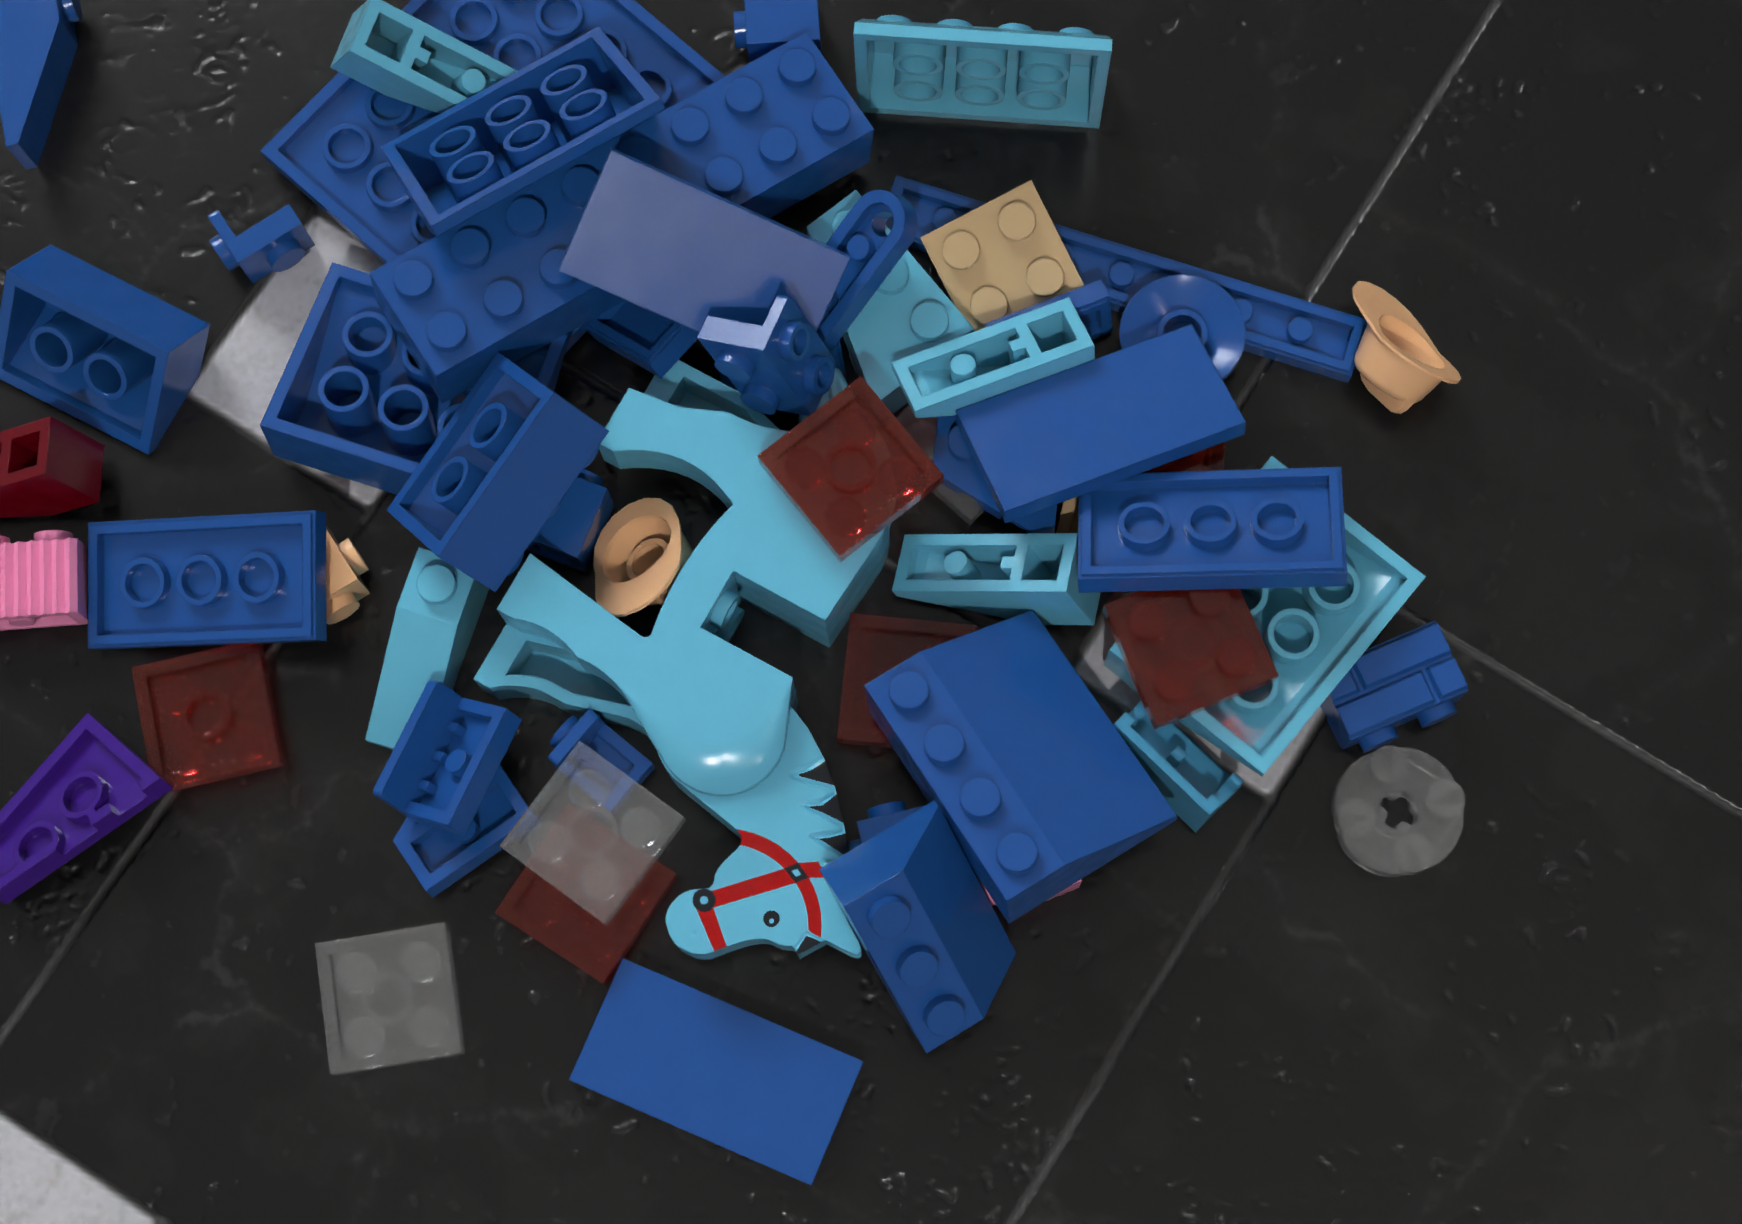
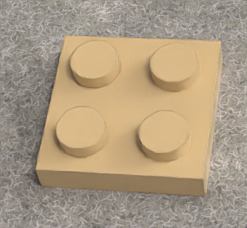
M1032 180L920 237L953 304L972 325L974 332L985 328V324L1084 286Z

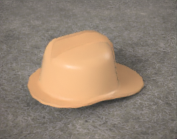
M1358 281L1352 287L1353 299L1368 323L1355 353L1354 363L1360 372L1361 380L1367 390L1390 412L1401 414L1407 411L1414 403L1421 401L1441 381L1457 384L1461 380V376L1456 368L1440 354L1420 323L1395 297L1370 282Z
M643 498L627 504L611 517L599 534L594 547L593 558L595 599L600 606L615 617L627 616L642 610L647 605L660 604L663 606L674 581L693 552L688 540L681 531L679 517L671 504L661 498Z

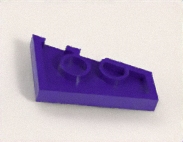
M87 713L0 811V901L8 904L171 791L174 787L104 724Z

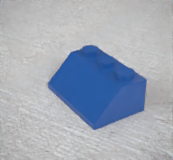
M49 245L6 270L0 307V379L149 455L157 448L200 375L210 324L53 245Z
M497 352L390 504L387 511L437 557L496 592L505 578L519 567L524 551L544 523L548 522L557 513L563 496L579 473L595 459L599 445L609 430Z
M932 801L819 869L898 1011L926 1054L984 1019L1016 955L1013 945L940 807L935 801Z

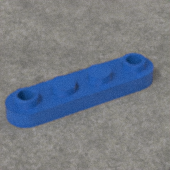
M873 190L864 194L855 203L826 243L850 256V260L816 331L829 352L832 351L915 238L918 226L917 214L911 202L901 195L885 190ZM893 216L892 230L889 235H886V222Z

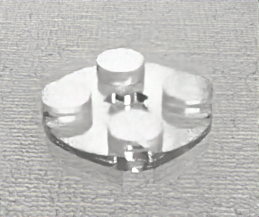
M1385 745L1372 753L1360 757L1339 779L1331 800V815H1334V827L1339 835L1337 839L1345 854L1354 863L1370 873L1383 877L1415 875L1439 864L1457 844L1464 824L1465 794L1461 786L1454 781L1448 769L1431 755L1409 747ZM1401 796L1410 802L1408 810L1414 815V820L1411 825L1402 821L1394 829L1385 823L1388 812L1380 805L1384 798L1395 801Z

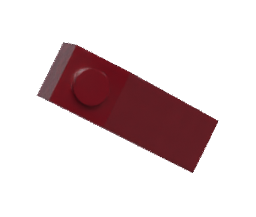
M52 416L1 431L0 518L53 516L99 502L105 445Z

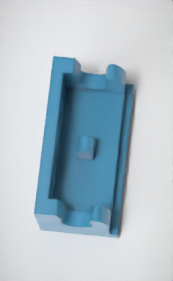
M1148 691L1129 714L1125 712L1113 725L1173 811L1196 833L1241 787L1244 780L1236 772L1230 776L1163 711L1155 707L1159 699Z

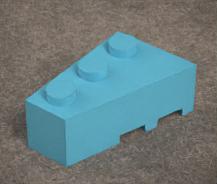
M854 190L807 226L808 236L826 244L855 203L862 197L858 191ZM885 225V233L889 235L891 230ZM906 250L843 335L855 373L859 377L876 427L908 403L892 370L891 362L974 332L972 325L908 250Z

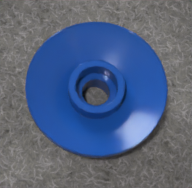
M1170 275L1148 283L1130 299L1120 322V347L1122 350L1192 324L1222 380H1224L1235 369L1242 356L1246 339L1245 321L1236 301L1218 284L1194 275Z

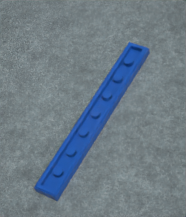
M896 175L891 189L892 193L905 197L913 205L917 214L918 226L915 238L909 248L925 253L927 251L920 237L986 203ZM893 216L886 222V226L890 230L893 227ZM1054 224L1084 286L1102 279L1110 295L1111 310L1123 314L1126 305L1135 293L1156 279L1178 274L1199 276L1221 286L1238 304L1243 314L1246 328L1243 351L1339 381L1349 382L1355 367V353L1368 324L1366 319Z

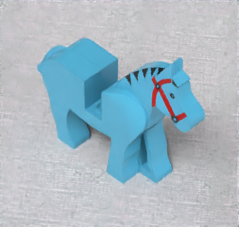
M678 360L662 379L654 375L644 393L631 388L627 390L605 427L609 430L608 434L599 445L603 460L619 469L652 468L681 474L709 489L728 508L703 537L681 569L663 603L651 635L648 637L640 636L530 553L497 607V611L506 622V625L473 679L485 693L498 700L510 698L537 699L551 703L577 717H582L588 709H591L601 717L604 723L641 732L654 745L661 762L673 782L691 799L741 838L739 847L716 871L711 887L686 891L679 895L669 906L665 918L666 926L670 937L682 952L696 959L709 960L747 946L770 944L782 950L795 951L798 957L802 959L821 947L829 945L852 958L859 959L862 956L860 943L819 871L820 868L849 852L837 792L826 761L808 727L797 715L799 702L793 677L730 644L729 641L735 634L744 616L745 610L738 607L741 601L817 642L829 648L831 647L886 562L890 545L889 529L897 503V477L894 464L885 441L855 402L850 388L838 368H835L833 383L829 391L822 396L814 416L799 415L798 420L802 432L780 430L763 413L746 406L740 399L741 394L739 391Z

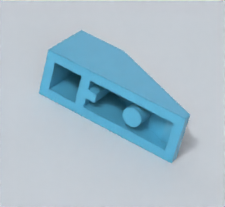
M367 0L352 14L330 68L385 96L439 114L517 72V70L383 0Z
M1068 297L895 360L891 364L892 370L915 418L956 416L955 410L1094 360L1095 345Z
M1078 533L905 534L892 587V592L898 597L1006 619L1033 610L1043 625H1094L1101 593H1079Z
M418 547L396 607L365 738L369 743L391 750L394 749L428 681L442 682L453 690L489 591L488 587L440 559L427 549Z

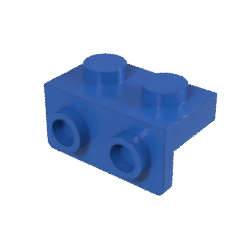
M782 295L776 297L763 326L707 316L697 337L715 360L714 366L716 369L727 376L740 392L741 401L757 412L772 415L776 410L813 417L822 396L829 391L833 383L836 360L791 297Z
M428 681L373 789L374 796L414 822L465 836L522 719L507 708L463 698L442 682Z

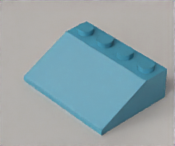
M884 15L877 20L860 19L854 22L853 36L857 105L862 112L1097 129L1100 127L1113 39L1108 35H1096L1092 31L1080 27L1064 28L1059 32L1037 31L1020 23H1007L998 28L972 26L969 22L960 19H945L937 24L912 22L910 19L899 15Z
M1271 456L1261 469H1283L1287 467ZM1344 513L1347 586L1158 591L1109 649L1104 666L1142 697L1146 692L1150 691L1159 699L1155 707L1260 776H1263L1426 576Z

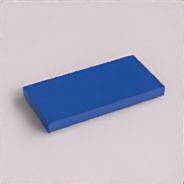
M610 148L559 264V271L698 332L701 331L707 316L763 326L778 295L787 296L794 300L816 332L850 260V256L830 245L614 148Z
M1192 324L955 410L956 423L1005 523L1245 435L1246 427L1245 419Z
M1341 467L1140 473L1079 496V593L1347 586Z
M310 510L88 522V649L107 650L327 641L326 512Z
M622 958L569 1080L812 1186L864 1061Z

